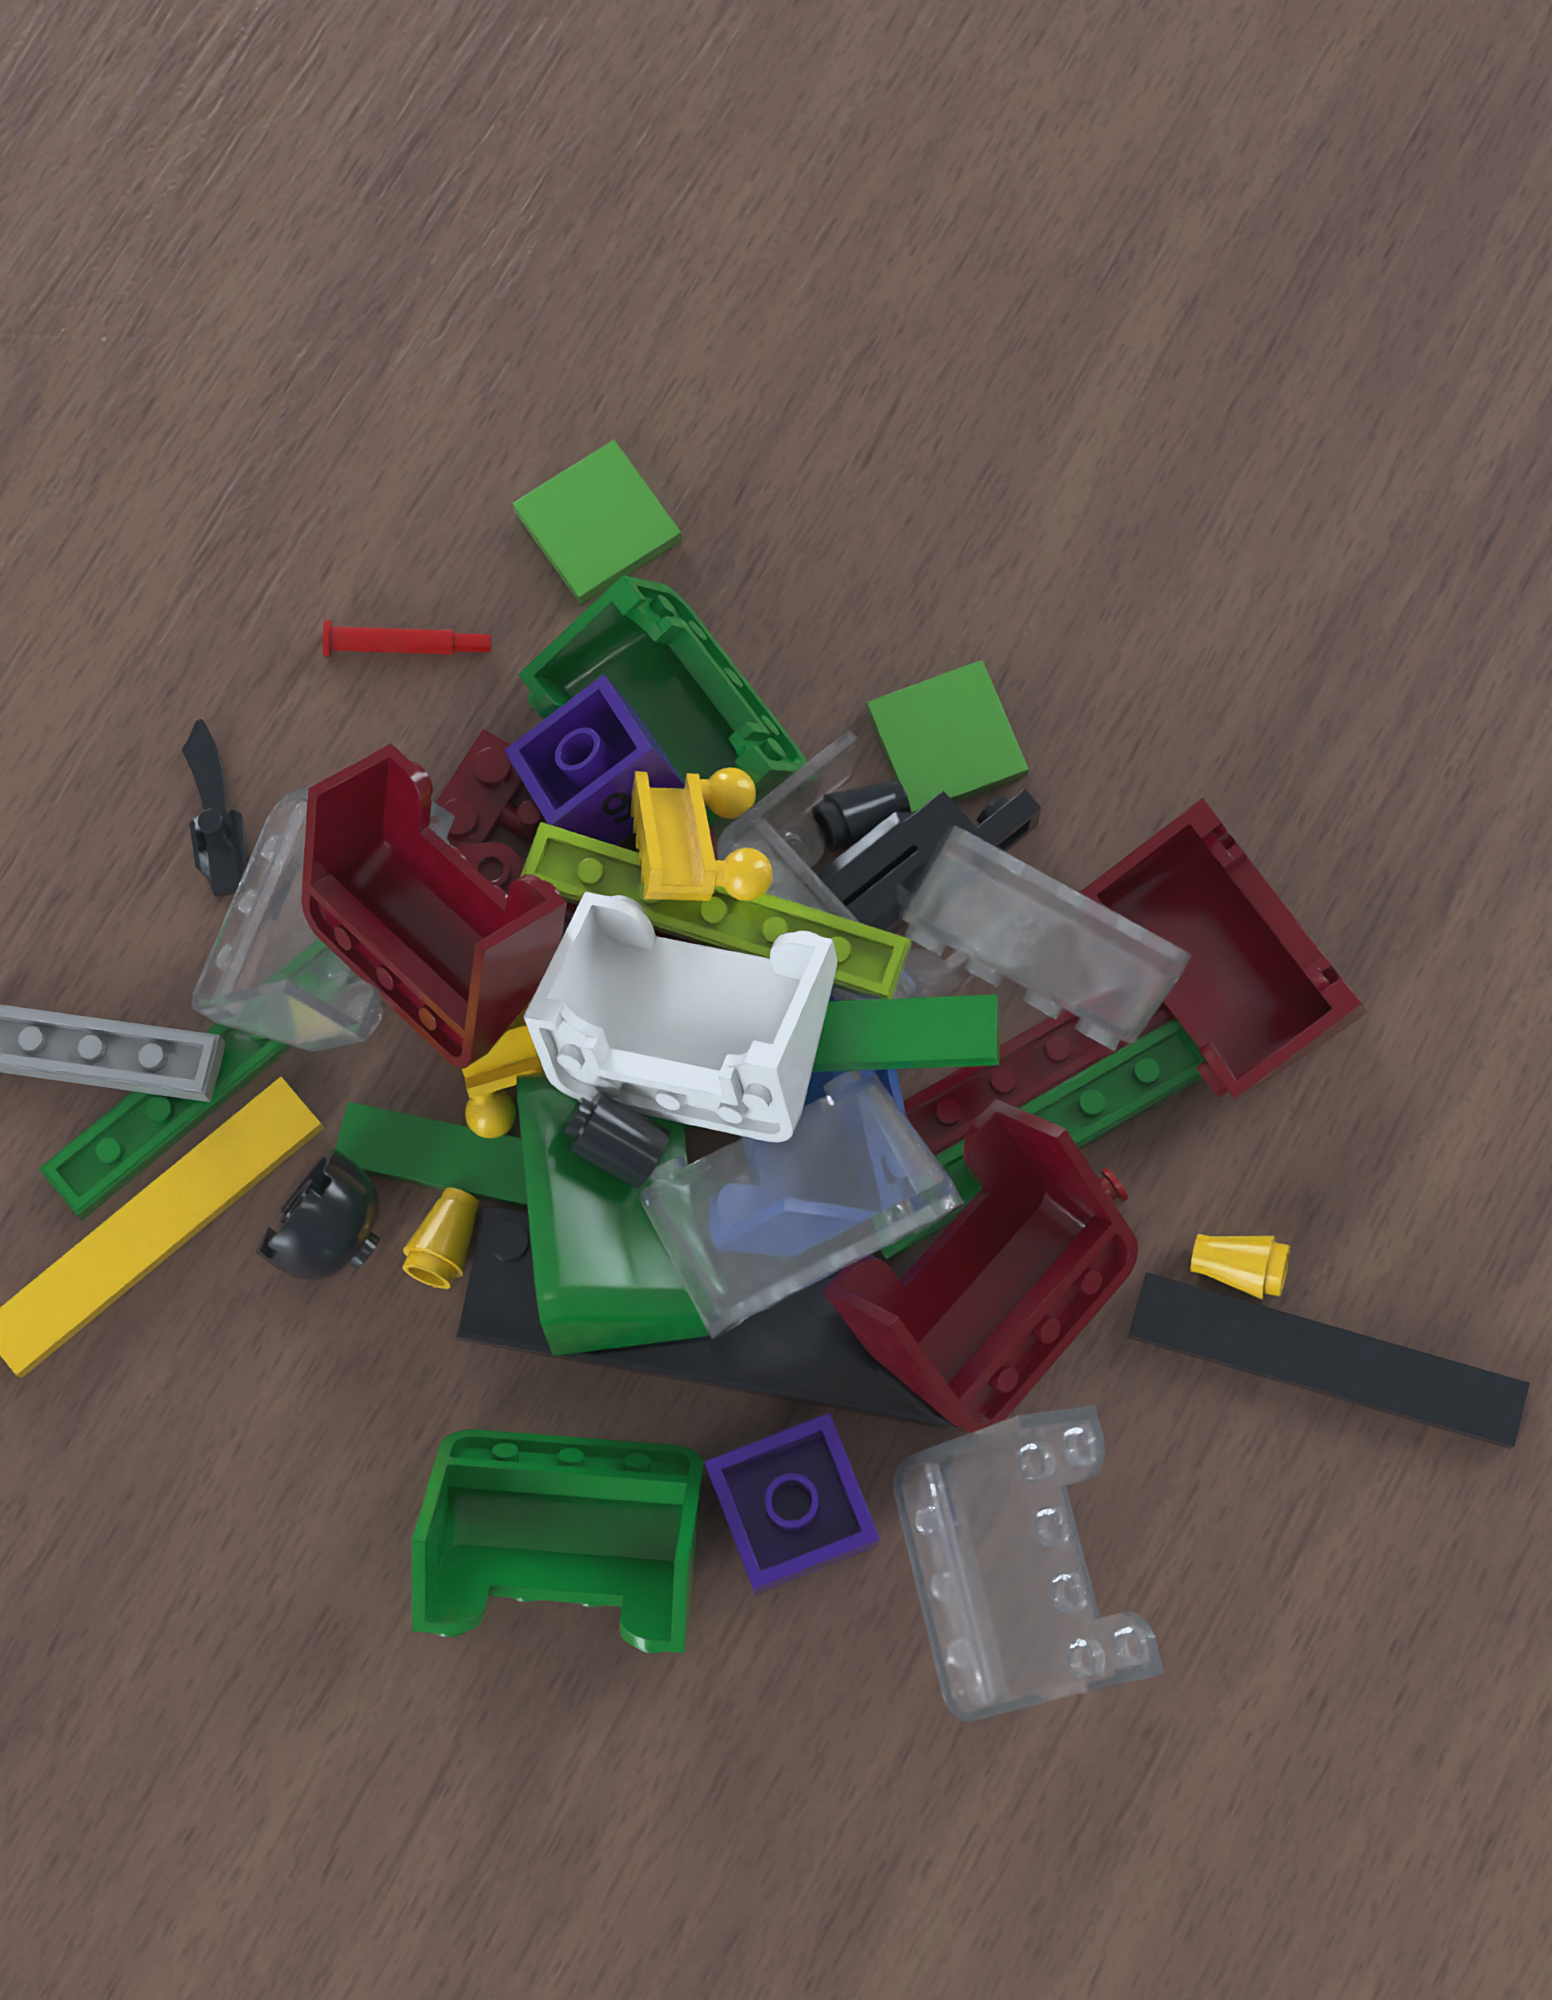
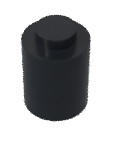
M602 1092L597 1093L592 1101L581 1097L570 1112L562 1132L571 1136L567 1146L568 1151L636 1189L642 1187L650 1177L663 1155L670 1138V1130Z

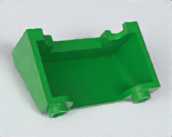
M622 575L518 674L530 691L527 695L530 705L543 719H546L605 674L641 716L684 783L687 773L699 774L700 779H709L716 771L728 767L738 768L746 772L755 784L756 799L752 808L745 815L735 819H725L714 814L708 805H705L708 825L715 826L717 839L787 792L810 772L809 763L801 750L693 609L678 593L662 583Z
M545 1072L517 1075V1099L536 1298L541 1325L552 1355L557 1356L709 1336L707 1314L719 1313L715 1273L702 1275L686 1152V1130L698 1129V1126L643 1115L670 1130V1138L652 1174L642 1187L636 1189L567 1150L571 1136L565 1134L562 1130L570 1112L578 1102L577 1099L569 1097L554 1087L546 1077Z

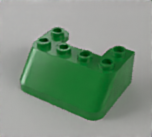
M480 1429L460 1430L447 1435L440 1442L411 1540L412 1632L436 1633L444 1637L461 1636L481 1624L485 1617L490 1596L506 1597L522 1602L544 1600L579 1603L587 1607L619 1606L622 1607L620 1634L628 1644L646 1653H684L694 1592L703 1484L702 1457L688 1447L674 1444Z

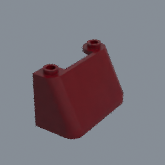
M1203 798L1079 892V895L1089 906L1087 910L1080 914L1084 922L1103 945L1113 938L1125 950L1199 1048L1205 1061L1199 1064L1196 1069L1219 1098L1230 1092L1234 1099L1240 1100L1346 1029L1368 1012Z

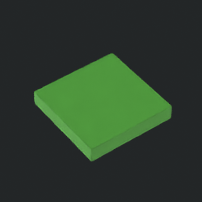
M615 440L607 443L512 503L514 512L580 605L609 588L622 575L627 576L682 541L681 531Z
M983 660L867 702V712L895 779L903 786L909 799L910 813L918 811L943 790L954 803L1028 776V766Z

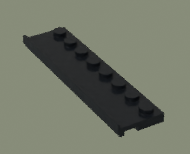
M484 1206L459 1330L456 1334V1338L459 1341L966 1432L950 1423L868 1353L823 1293V1290L842 1270L833 1267L748 1252L715 1250V1246L697 1243L702 1275L715 1273L719 1313L707 1314L709 1336L553 1356L539 1317L528 1213Z

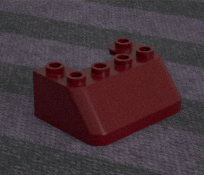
M390 743L308 788L301 895L302 910L314 934L442 1057L453 1066L463 1069L486 1056L532 1001L561 942L567 902L561 897L553 884L546 880H541L532 874H525L513 881L509 886L508 895L501 887L492 885L468 863L464 854L457 847L448 845L429 827L431 795L433 793L431 779L420 764L411 762Z
M996 1098L972 1124L963 1145L964 1161L981 1186V1189L908 1272L899 1280L885 1262L873 1256H860L850 1261L823 1290V1293L872 1357L950 1423L973 1436L988 1435L1006 1420L1129 1277L1138 1256V1243L1134 1233L1066 1128Z

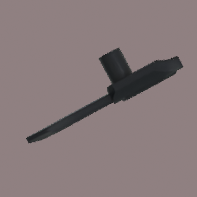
M198 719L194 723L190 737L182 748V752L196 781L203 806V812L198 817H195L189 825L195 867L207 878L214 896L219 897L244 892V877L250 859L243 816L236 810L228 812L227 787L222 760L204 720Z

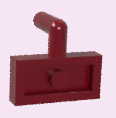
M485 729L481 731L432 806L429 827L448 845L457 848L458 844L490 842L499 826L533 843L540 822L546 823L545 818L533 800L524 801L519 807L514 805L525 785L504 751L511 744Z

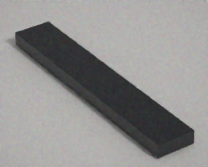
M1148 1272L1145 1273L1127 1338L1508 1449L1515 1446L1530 1384L1529 1382Z

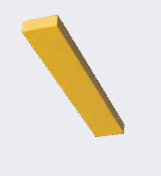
M279 1077L0 1307V1356L16 1376L20 1378L26 1376L323 1130L324 1126L282 1077Z

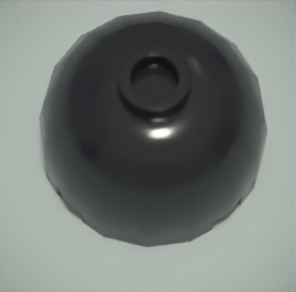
M332 1148L328 1158L326 1159L323 1156L315 1164L280 1210L283 1213L279 1220L283 1223L282 1227L278 1232L268 1227L256 1249V1254L277 1269L295 1278L312 1281L332 1277L348 1263L359 1269L373 1253L381 1239L372 1232L380 1210L378 1193L370 1177L354 1161L336 1148Z

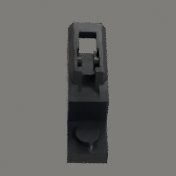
M1026 789L1022 790L1010 801L1006 796H1001L980 813L976 820L980 825L976 827L943 790L915 813L894 812L811 878L812 893L830 914L845 917L846 919L895 934L907 925L909 904L925 891L930 889L943 903L1038 826L1041 806Z

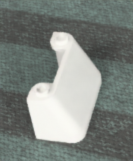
M585 892L524 1015V1019L546 1077L554 1087L571 1098L579 1100L581 1097L592 1101L597 1093L602 1092L639 1114L763 1141H787L793 1135L802 1114L837 969V956L832 939L822 938L809 931H797L780 935L771 948L770 959L657 937L643 907L635 900L621 895L609 897Z

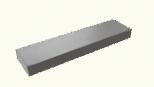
M0 1005L1 1073L211 1102L226 1045V1042L220 1035Z

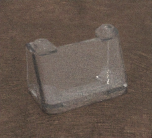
M850 1070L826 1083L823 1088L827 1096L803 1107L795 1131L787 1141L769 1142L745 1136L689 1165L682 1155L653 1169L649 1177L652 1185L641 1192L639 1199L712 1339L743 1324L744 1320L762 1310L765 1311L775 1306L781 1300L891 1243L893 1245L912 1232L917 1234L937 1224L964 1205L951 1178L876 1074L862 1077L859 1070Z

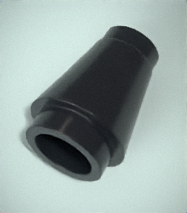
M896 779L886 783L881 782L825 794L823 802L812 808L813 821L818 835L830 852L840 849L848 850L894 812L910 813V803L901 783Z

